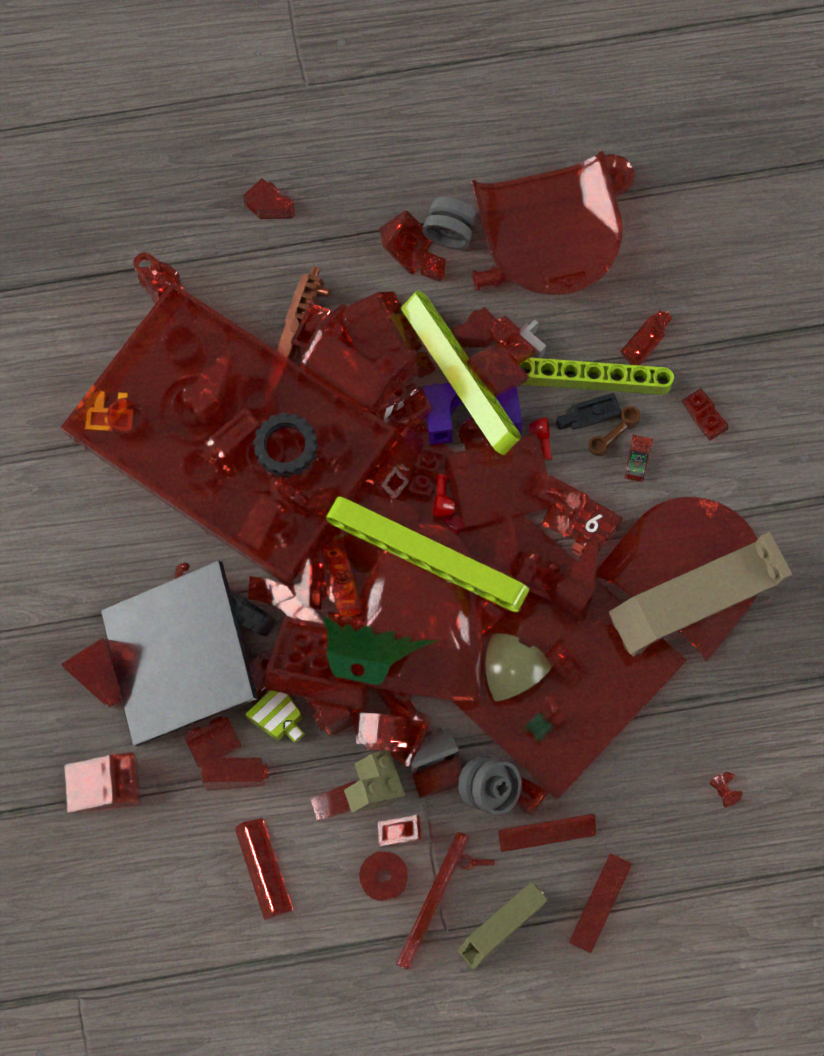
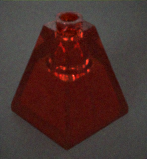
M103 638L61 664L66 671L104 705L107 704L110 708L121 701L119 697L121 692Z

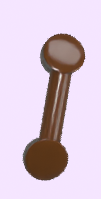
M635 406L625 407L622 411V422L604 438L601 436L592 437L588 443L589 451L595 456L605 455L607 447L626 429H632L640 422L639 409Z

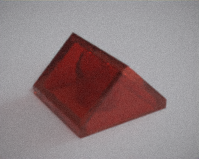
M395 702L376 746L383 751H390L393 758L406 767L411 768V763L419 751L430 726V716Z

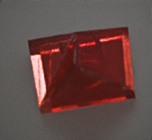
M403 211L380 227L382 246L409 274H414L432 241L425 237L422 232L423 226L409 211Z

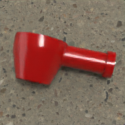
M543 417L529 423V433L531 438L540 440L541 461H551L548 417Z
M439 474L436 476L437 489L432 514L434 517L451 516L454 513L455 501L445 495L448 476Z

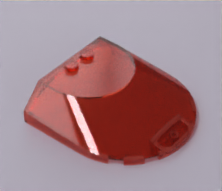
M599 151L597 155L579 164L499 183L471 181L473 195L490 255L501 272L517 285L529 291L545 295L570 294L583 290L597 282L613 265L620 249L623 226L603 151Z
M701 497L674 498L659 503L645 512L598 567L593 576L611 582L634 597L755 543L758 539L751 527L740 515L719 502ZM757 595L683 628L678 632L691 642L703 656V660L708 662L751 607Z

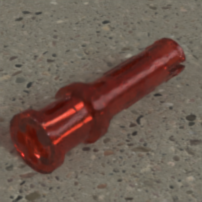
M540 261L500 269L494 266L490 270L472 271V280L477 291L485 286L494 285V287L501 285V282L542 275V267Z

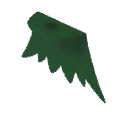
M323 616L328 638L326 654L335 677L379 686L385 679L390 665L424 646L439 641L420 640L409 642L411 637L395 640V631H387L375 635L373 629L369 626H364L354 632V629L349 624L341 628L337 623ZM358 663L363 666L365 672L362 676L352 674L351 666Z

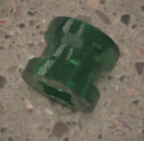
M540 712L530 720L524 729L527 732H531L534 735V740L538 743L552 731L555 725L552 722H547L545 715Z

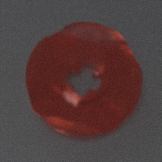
M375 852L363 862L360 868L359 877L362 889L368 897L375 901L385 902L395 899L407 887V867L403 860L394 853ZM387 870L389 872L388 876H391L390 880L380 883L378 881L380 877H377L378 872Z

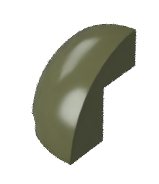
M493 634L490 638L486 652V676L490 692L495 701L508 699L529 689L539 682L553 666L537 647L532 646L529 648L519 643V637L508 634Z

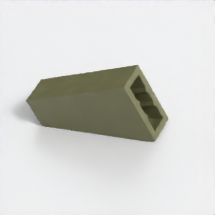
M530 882L475 930L457 952L475 970L548 901L545 898L544 892Z

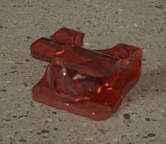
M142 252L134 258L133 264L135 271L138 273L139 284L150 294L152 301L160 309H163L165 307L164 300L171 298L176 291L180 292L183 289L179 273L172 266L158 261L148 252ZM147 260L150 261L151 266L142 268L139 267L141 261Z

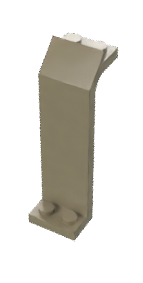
M768 532L761 535L755 543L638 594L608 613L612 618L615 629L618 630L623 640L625 649L634 657L661 638L784 583L792 575V572L771 533Z

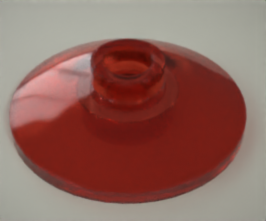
M615 154L604 155L598 158L591 166V184L601 194L607 196L624 194L631 188L634 182L633 166L622 156ZM612 176L615 180H608V177Z

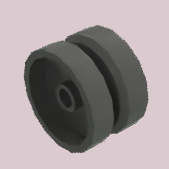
M449 197L435 198L429 209L430 216L425 220L422 230L423 234L430 241L440 246L456 250L466 249L471 242L472 230L476 227L479 214L473 207L463 201Z
M477 756L469 760L463 767L459 777L458 789L460 797L466 805L490 814L500 815L510 811L517 803L521 793L522 781L515 765L488 756Z

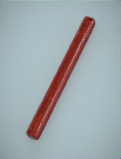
M462 832L456 833L397 960V965L403 969H409L469 840V837Z

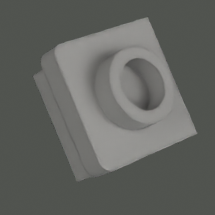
M534 320L531 324L526 323L520 329L519 344L528 356L542 358L545 355L546 345L533 335L538 329V322Z

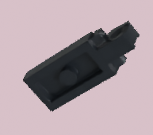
M610 393L571 405L565 411L566 414L557 417L556 423L559 430L570 426L572 430L620 417L622 412L615 393Z

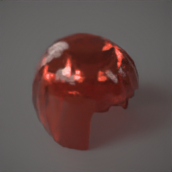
M473 417L465 419L460 425L458 433L461 442L465 445L466 454L473 457L486 454L492 448L491 444Z

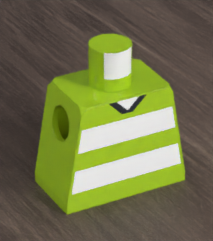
M280 683L246 713V717L251 723L276 741L287 735L296 743L305 734L296 725L301 721L302 715Z

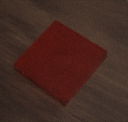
M501 343L470 357L466 362L495 397L526 382L529 378Z

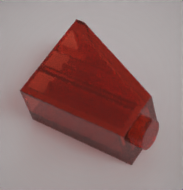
M201 758L202 783L207 791L265 786L264 779H269L268 764H263L262 758Z

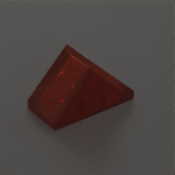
M521 777V793L516 805L534 817L548 798L549 792Z

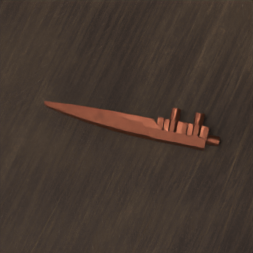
M312 266L310 274L301 275L285 318L286 323L278 343L267 384L261 422L267 421L285 385L301 342L306 335L303 326H311L310 317H323L324 310L317 308L319 304L317 298L318 296L330 297L331 289L324 287L325 283L321 277H318L321 270L318 267Z

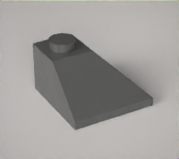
M438 727L428 732L429 735L425 736L411 763L412 775L458 759L459 750L448 728L442 730V727Z

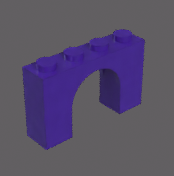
M516 377L483 379L520 435H522V417ZM433 383L423 386L430 444L453 442L451 415L459 405L463 404L462 400L450 383Z

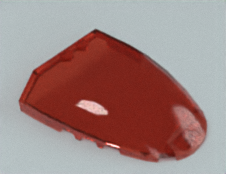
M425 523L408 527V529L472 559L469 550L459 536L450 529ZM383 550L363 587L356 604L355 614L352 615L350 626L354 629V632L364 626H369L373 629L375 635L387 631H395V640L411 637L409 642L420 640L439 641L424 646L390 665L385 679L379 686L337 677V680L358 686L452 701L479 702L484 655L483 624L479 595ZM355 663L351 666L353 675L362 676L365 671L362 665Z

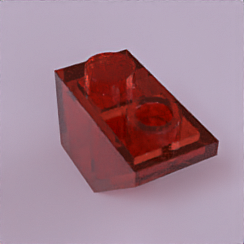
M263 178L243 195L244 205L259 219H292L295 216L292 200L287 196L283 197L279 194L277 187L272 182L267 183Z
M484 306L479 311H473L469 315L468 321L463 325L458 324L451 332L461 347L486 348L502 335L503 325Z

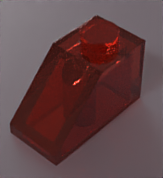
M459 757L436 763L412 775L419 799L459 786V777L463 770Z

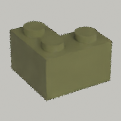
M390 751L372 753L355 763L360 781L344 790L352 813L389 806L405 796Z

